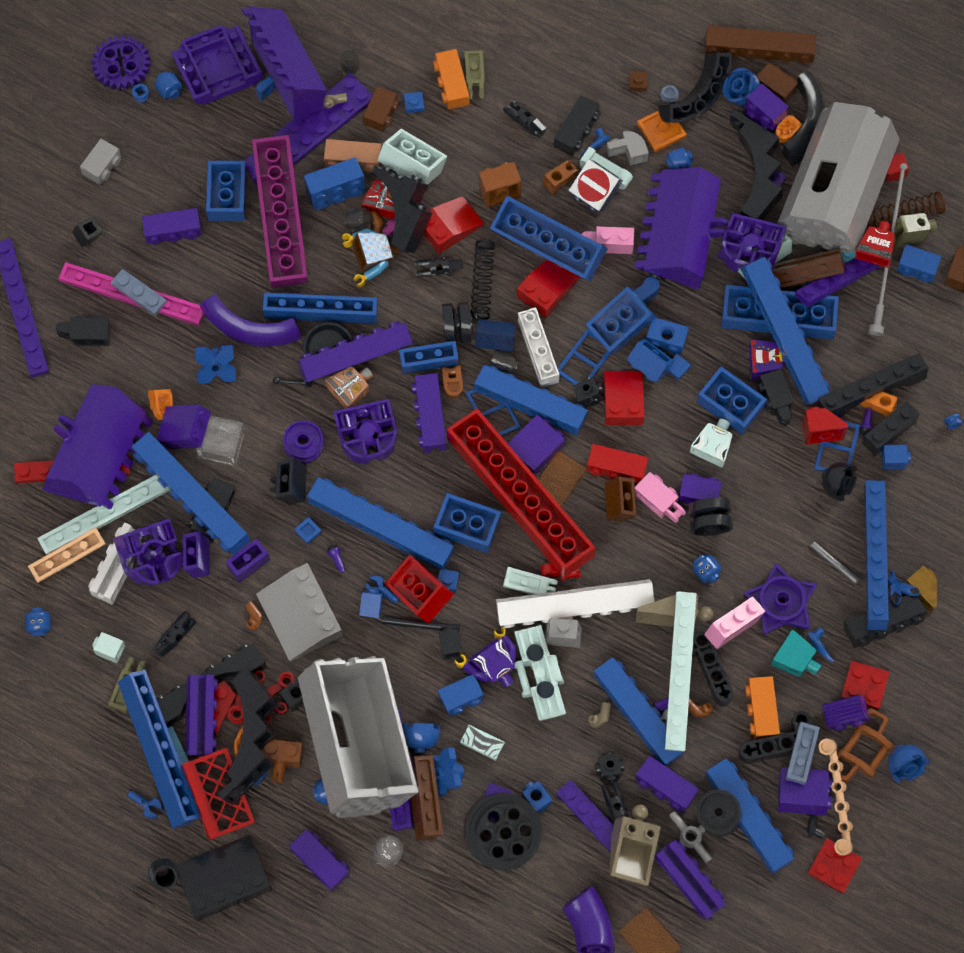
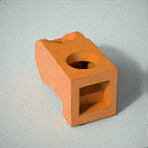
M881 392L863 401L860 405L865 408H871L887 417L894 412L898 398Z

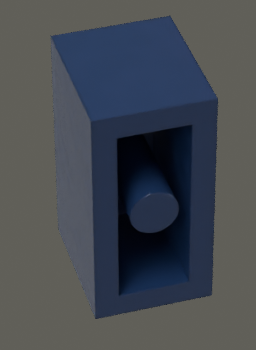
M479 319L475 347L513 352L516 323Z

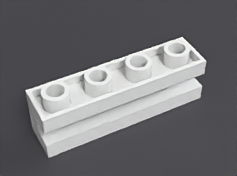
M532 308L519 312L518 324L540 387L543 388L559 383V372L537 309Z
M124 522L122 528H118L115 537L135 529H132L131 525ZM147 535L139 537L141 544L147 539ZM115 543L109 545L106 559L100 562L96 578L93 577L89 583V591L92 596L112 605L127 578L123 571ZM136 556L126 559V565L129 566V569L132 568Z

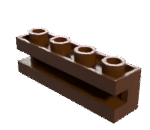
M837 248L776 263L771 271L781 284L779 288L844 273L845 263L841 249Z
M433 756L413 757L410 761L418 788V793L411 798L416 841L435 840L438 838L437 836L443 835Z

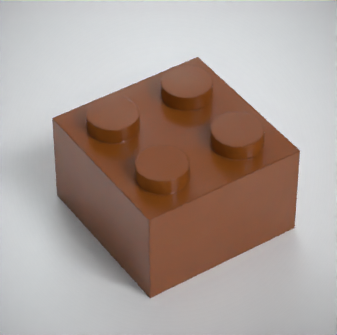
M515 162L503 163L499 167L486 168L479 172V190L485 207L503 203L506 196L513 199L521 197V179Z

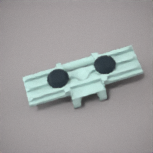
M541 625L514 632L522 658L521 661L514 663L523 689L522 697L533 698L539 721L565 715L566 712L558 687V683L562 685L564 680L561 676L557 656L549 654ZM526 666H531L536 679L535 687L530 688L525 671Z

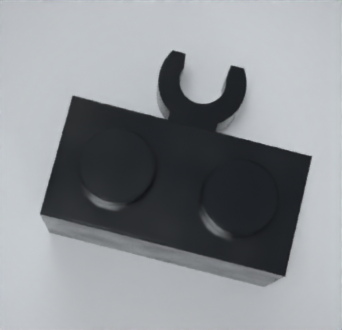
M295 459L277 462V477L270 479L276 486L270 488V491L276 493V498L288 505L305 502L306 465Z

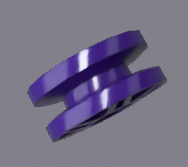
M307 420L292 423L283 435L284 450L287 456L302 464L315 461L323 450V434L320 428ZM300 440L308 441L306 444L299 443Z

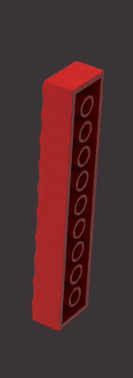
M478 408L447 428V440L563 578H566L595 557V546Z

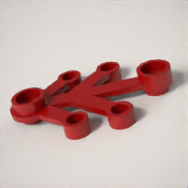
M256 671V675H263L261 682H265V673L263 671ZM282 673L279 676V682L268 688L272 696L288 686L283 683L285 679H289L291 681L290 684L295 681L291 673ZM237 694L236 704L229 708L227 714L229 720L234 724L244 722L239 694ZM278 702L279 705L273 711H276L279 715L286 714L288 710L286 703ZM282 705L285 707V710L279 711L278 707ZM240 712L241 716L236 718L234 714ZM268 715V716H267V717L269 718V719H268V723L270 724V723H271V717H270V715Z

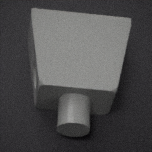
M550 618L545 624L544 630L546 645L580 648L582 628L578 620Z

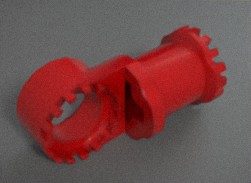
M551 563L540 567L542 576L547 578L560 576L562 582L568 578H581L580 568L566 578H563Z

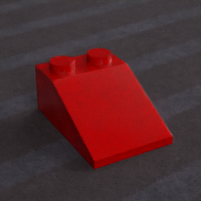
M462 196L431 208L429 211L432 212V215L423 235L437 253L441 254L482 227L484 223Z
M546 259L517 288V298L529 307L536 308L537 312L547 319L577 283L580 276Z
M604 371L605 425H643L644 396L642 371Z
M410 554L385 582L386 586L417 616L427 623L434 619L454 595L451 590Z

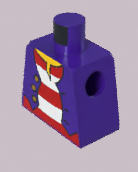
M750 340L751 380L759 379L760 375L782 369V365H786L776 343Z

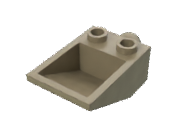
M676 595L638 607L635 622L674 627ZM696 596L694 625L696 617H699L703 622H708L713 618V610L710 607L703 606L697 609L698 596Z
M636 805L632 810V815L635 819L625 816L615 818L611 836L610 876L648 886L661 827L642 822L647 818L648 810L644 805Z

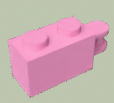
M596 227V232L582 233L585 237L608 248L606 253L632 254L634 228Z
M649 472L635 486V496L661 519L667 515L673 522L677 523L679 521L678 518L686 514V511L677 504V492L673 488H668L664 485L663 480L658 475H653Z

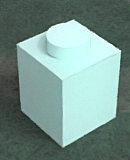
M101 632L100 636L96 637L93 642V650L97 656L118 663L125 644L122 640Z

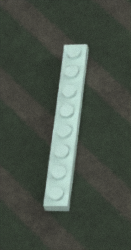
M154 475L111 498L110 501L114 504L112 509L108 510L104 506H97L37 539L45 554L48 555L96 527L98 530L167 493L170 489L168 487L164 489L157 481L159 478Z
M676 592L665 750L685 752L696 593Z

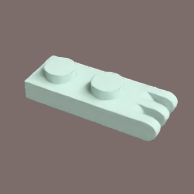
M508 567L503 587L533 595L547 593L548 591L555 592L556 588L549 586V584L557 585L558 581Z

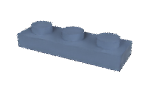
M123 269L111 281V286L154 316L167 303L165 298Z
M800 722L786 780L803 785L806 784L820 727Z

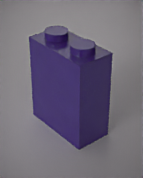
M199 404L166 407L157 441L168 449L201 447L211 412Z
M538 415L508 443L534 476L565 446V437L562 432L557 429L554 430L546 418H541Z
M781 767L779 773L778 812L826 816L828 808L831 809L832 797L829 796V791L832 790V779H829V771L809 769L806 784L803 785L786 780L788 767Z

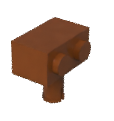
M272 739L263 747L275 763L271 782L277 783L278 777L279 783H284L286 766L301 768L303 756L302 743Z

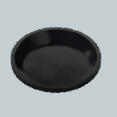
M321 323L307 333L303 343L304 355L312 353L313 356L319 354V349L327 346L332 349L337 347L336 343L347 340V343H349L353 339L344 327L336 323Z

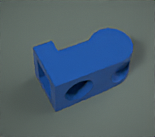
M648 277L644 280L643 285L634 291L646 304L657 296L660 284L656 278Z

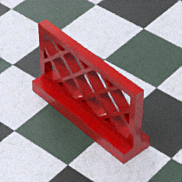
M227 748L181 765L209 841L255 823L245 795L240 797L241 800L238 806L235 804L231 805L215 796L219 785L225 787V784L220 781L224 773L228 772L226 770L227 766L230 768L233 764ZM225 755L227 762L224 768L213 764L216 756ZM204 762L210 766L206 774L203 775L197 772L195 764ZM212 766L222 771L218 781L207 777ZM206 779L216 783L212 794L204 791L203 785ZM213 798L224 802L219 813L210 807ZM226 804L237 808L232 819L222 815ZM238 810L246 812L249 821L240 823L234 820ZM220 817L231 821L228 829L221 832L217 825Z

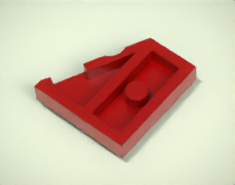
M224 680L217 685V690L214 691V699L217 701L216 711H213V719H216L215 734L219 733L220 727L227 717L228 710L236 699V694Z

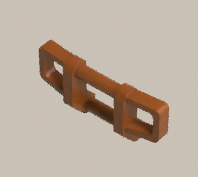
M872 708L868 710L869 718L875 716L884 721L879 731L877 732L865 724L855 727L856 730L843 749H840L837 753L838 761L843 759L854 766L848 775H841V781L844 783H848L858 770L869 778H873L876 774L875 770L887 752L891 751L894 747L883 736L889 723L888 717ZM862 734L876 741L881 746L869 766L864 761L850 754V751Z

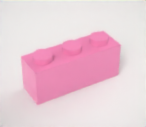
M751 597L712 623L704 635L718 649L757 623L765 610L754 597Z

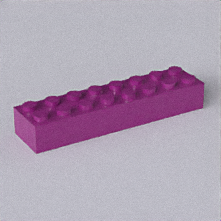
M289 135L253 139L252 144L271 288L308 283Z

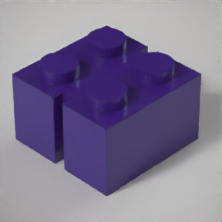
M761 84L746 98L744 116L774 134L778 124L786 117L789 106Z

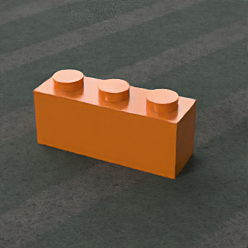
M457 49L435 53L433 67L434 71L439 73L437 82L439 88H443L441 93L443 103H447L448 109L469 105V93Z
M773 676L749 678L748 685H745L746 697L749 696L750 704H747L748 716L751 715L752 723H749L750 734L754 735V740L780 735Z

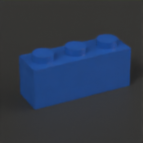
M455 341L399 349L402 374L458 365Z

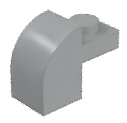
M624 131L622 139H613L607 142L606 152L608 157L626 153L630 165L648 161L649 153L646 143L635 132Z

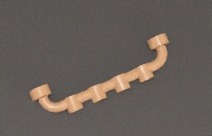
M823 739L819 744V750L822 754L830 756L828 768L832 772L834 781L832 783V790L836 794L835 810L839 813L840 820L838 830L842 832V839L835 843V851L839 855H848L852 851L850 831L853 825L847 819L849 803L844 800L843 792L846 790V784L841 781L840 774L843 770V764L838 761L836 743L832 739ZM834 764L838 765V769L836 771L834 770ZM838 783L841 785L840 790L837 789ZM841 803L844 804V809H843V810L840 809V804H841ZM844 823L847 824V830L843 829Z

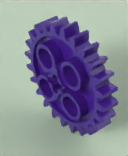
M115 35L113 41L108 37V43L102 41L103 47L97 46V52H93L94 58L91 61L95 78L98 77L99 83L103 82L104 87L110 84L111 90L116 86L118 91L121 90V87H124L127 91L129 85L133 88L135 86L134 83L141 84L140 78L146 80L144 73H150L148 67H151V59L148 49L144 47V43L139 44L138 39L132 41V36L125 39V36L122 35L121 39H118L117 35ZM118 49L121 50L125 76H122L120 62L117 53Z

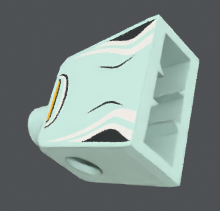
M720 419L716 426L708 423L691 445L690 453L723 468L733 435L727 431L730 423L724 419Z

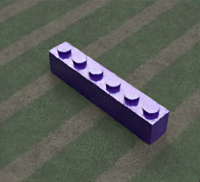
M397 321L388 324V329L382 330L380 327L372 330L371 335L366 337L363 333L353 337L354 341L347 343V340L336 343L337 347L330 349L327 346L319 349V354L312 356V353L300 356L302 360L297 361L304 383L413 344L406 324H400Z

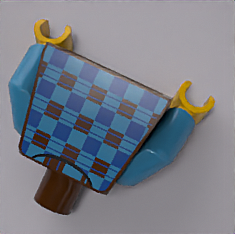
M370 229L355 232L352 236L348 233L342 236L344 241L348 240L343 242L344 247L349 248L353 245L360 271L364 273L363 276L357 274L354 277V281L362 279V282L357 284L358 288L365 286V280H371L388 267L393 255H398L399 253L397 247L389 244L385 234H379Z

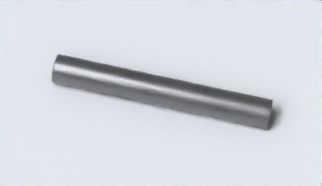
M815 541L810 546L812 550L853 584L857 583L860 578Z

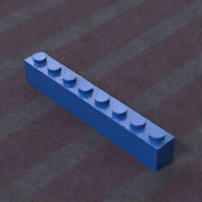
M762 257L741 267L742 274L805 405L818 401L819 397L830 393L829 384L825 379L823 380L820 374L822 372L821 367L817 362L815 363L812 357L813 351L804 340L805 334L803 330L798 328L796 323L797 317L788 307V298L785 294H782L779 288L781 284L771 271L773 268L770 261Z
M150 432L146 433L132 446L135 452L133 454L134 458L139 463L144 462L147 465L145 469L150 475L153 476L155 474L159 478L157 480L164 489L168 487L171 490L169 494L174 500H180L183 503L181 505L188 514L192 512L196 516L194 520L199 526L202 527L204 525L208 529L206 532L213 540L217 538L220 541L219 546L224 552L227 553L229 551L234 556L251 541L240 525Z
M318 477L307 495L308 503L439 570L445 569L454 553V546L449 540L444 538L441 540L435 537L433 532L419 529L418 525L414 522H406L398 514L393 512L390 514L384 511L385 509L378 504L372 505L367 502L366 498L360 495L356 497L347 488H339L327 478L321 479Z
M866 480L864 508L867 630H887L889 617L885 481Z
M146 670L129 673L118 681L172 829L189 825L201 816Z

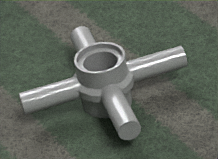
M676 811L669 815L670 818L681 830L679 841L684 847L694 848L706 864L712 860L711 856L700 843L702 839L701 834L705 832L701 825L697 828L687 826ZM693 833L696 836V840L688 841L685 835Z

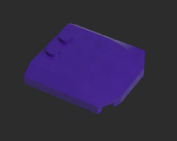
M217 26L184 39L181 42V46L176 51L173 50L171 52L195 104L210 103L255 85L263 77L239 26H235V28Z

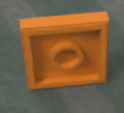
M659 111L637 121V126L654 153L687 137L679 122H664L659 115Z

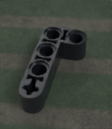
M706 632L694 633L692 657H697L716 704L721 707L728 706L733 698V689L717 651L704 635ZM703 639L706 641V645L700 646L696 641ZM711 657L713 658L714 662L710 664L706 663L704 661V658ZM717 674L721 677V680L714 681L711 676ZM720 687H722V692H723V694H724V695H727V699H725L723 696L720 697V694H721V688H720Z
M798 711L794 714L791 721V733L743 743L738 753L740 761L750 764L792 755L799 728L796 719L802 718L807 724L812 725L809 714L805 711ZM781 742H790L791 748H784ZM769 745L772 748V752H765L762 746ZM745 750H748V752L751 753V756H748L747 753H744Z

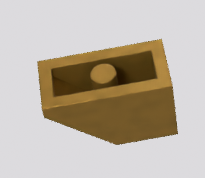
M923 565L905 583L918 588L920 591L918 597L922 605L932 613L937 606V579L935 578V573Z

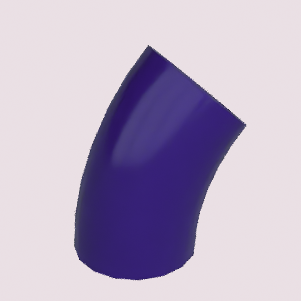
M591 885L562 907V910L573 929L578 953L615 952L611 922L600 896Z

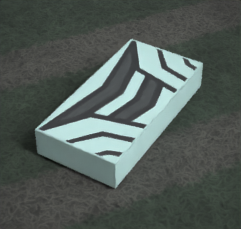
M469 725L460 744L496 761L505 742Z

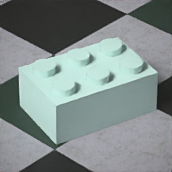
M400 129L383 143L377 161L392 167L397 173L409 176L416 174L423 178V182L429 184L442 172L447 155L405 130Z

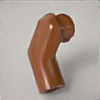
M689 698L688 711L693 716L707 717L711 714L713 707L710 703L696 705Z

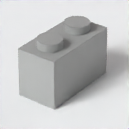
M100 139L81 164L82 175L101 185L103 181L109 178L114 166L119 165L121 161L120 150L105 140Z

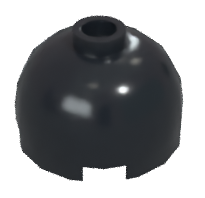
M837 462L829 466L828 469H825L821 477L823 479L824 491L833 499L844 501L845 494L850 495L855 486L857 477L854 476V471H857L856 466L845 462Z

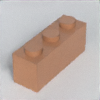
M326 139L324 165L329 167L356 157L361 170L373 173L374 166H380L381 162L377 161L382 149L381 144Z

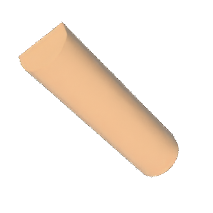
M95 527L30 564L28 568L37 583L106 544Z

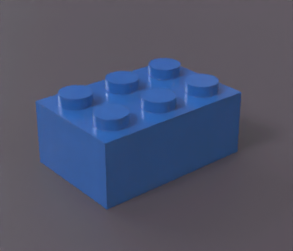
M356 157L304 175L306 193L313 210L324 209L330 204L341 203L352 196L358 197L365 192L364 175Z
M208 161L206 201L208 221H245L247 183L245 161Z
M627 286L587 322L586 326L610 353L616 354L656 316L635 291Z
M723 367L718 369L700 391L697 398L698 404L719 419L728 421L730 423L729 426L741 435L745 433L762 412L767 402L765 397Z
M447 493L433 527L434 534L489 553L501 521V511Z

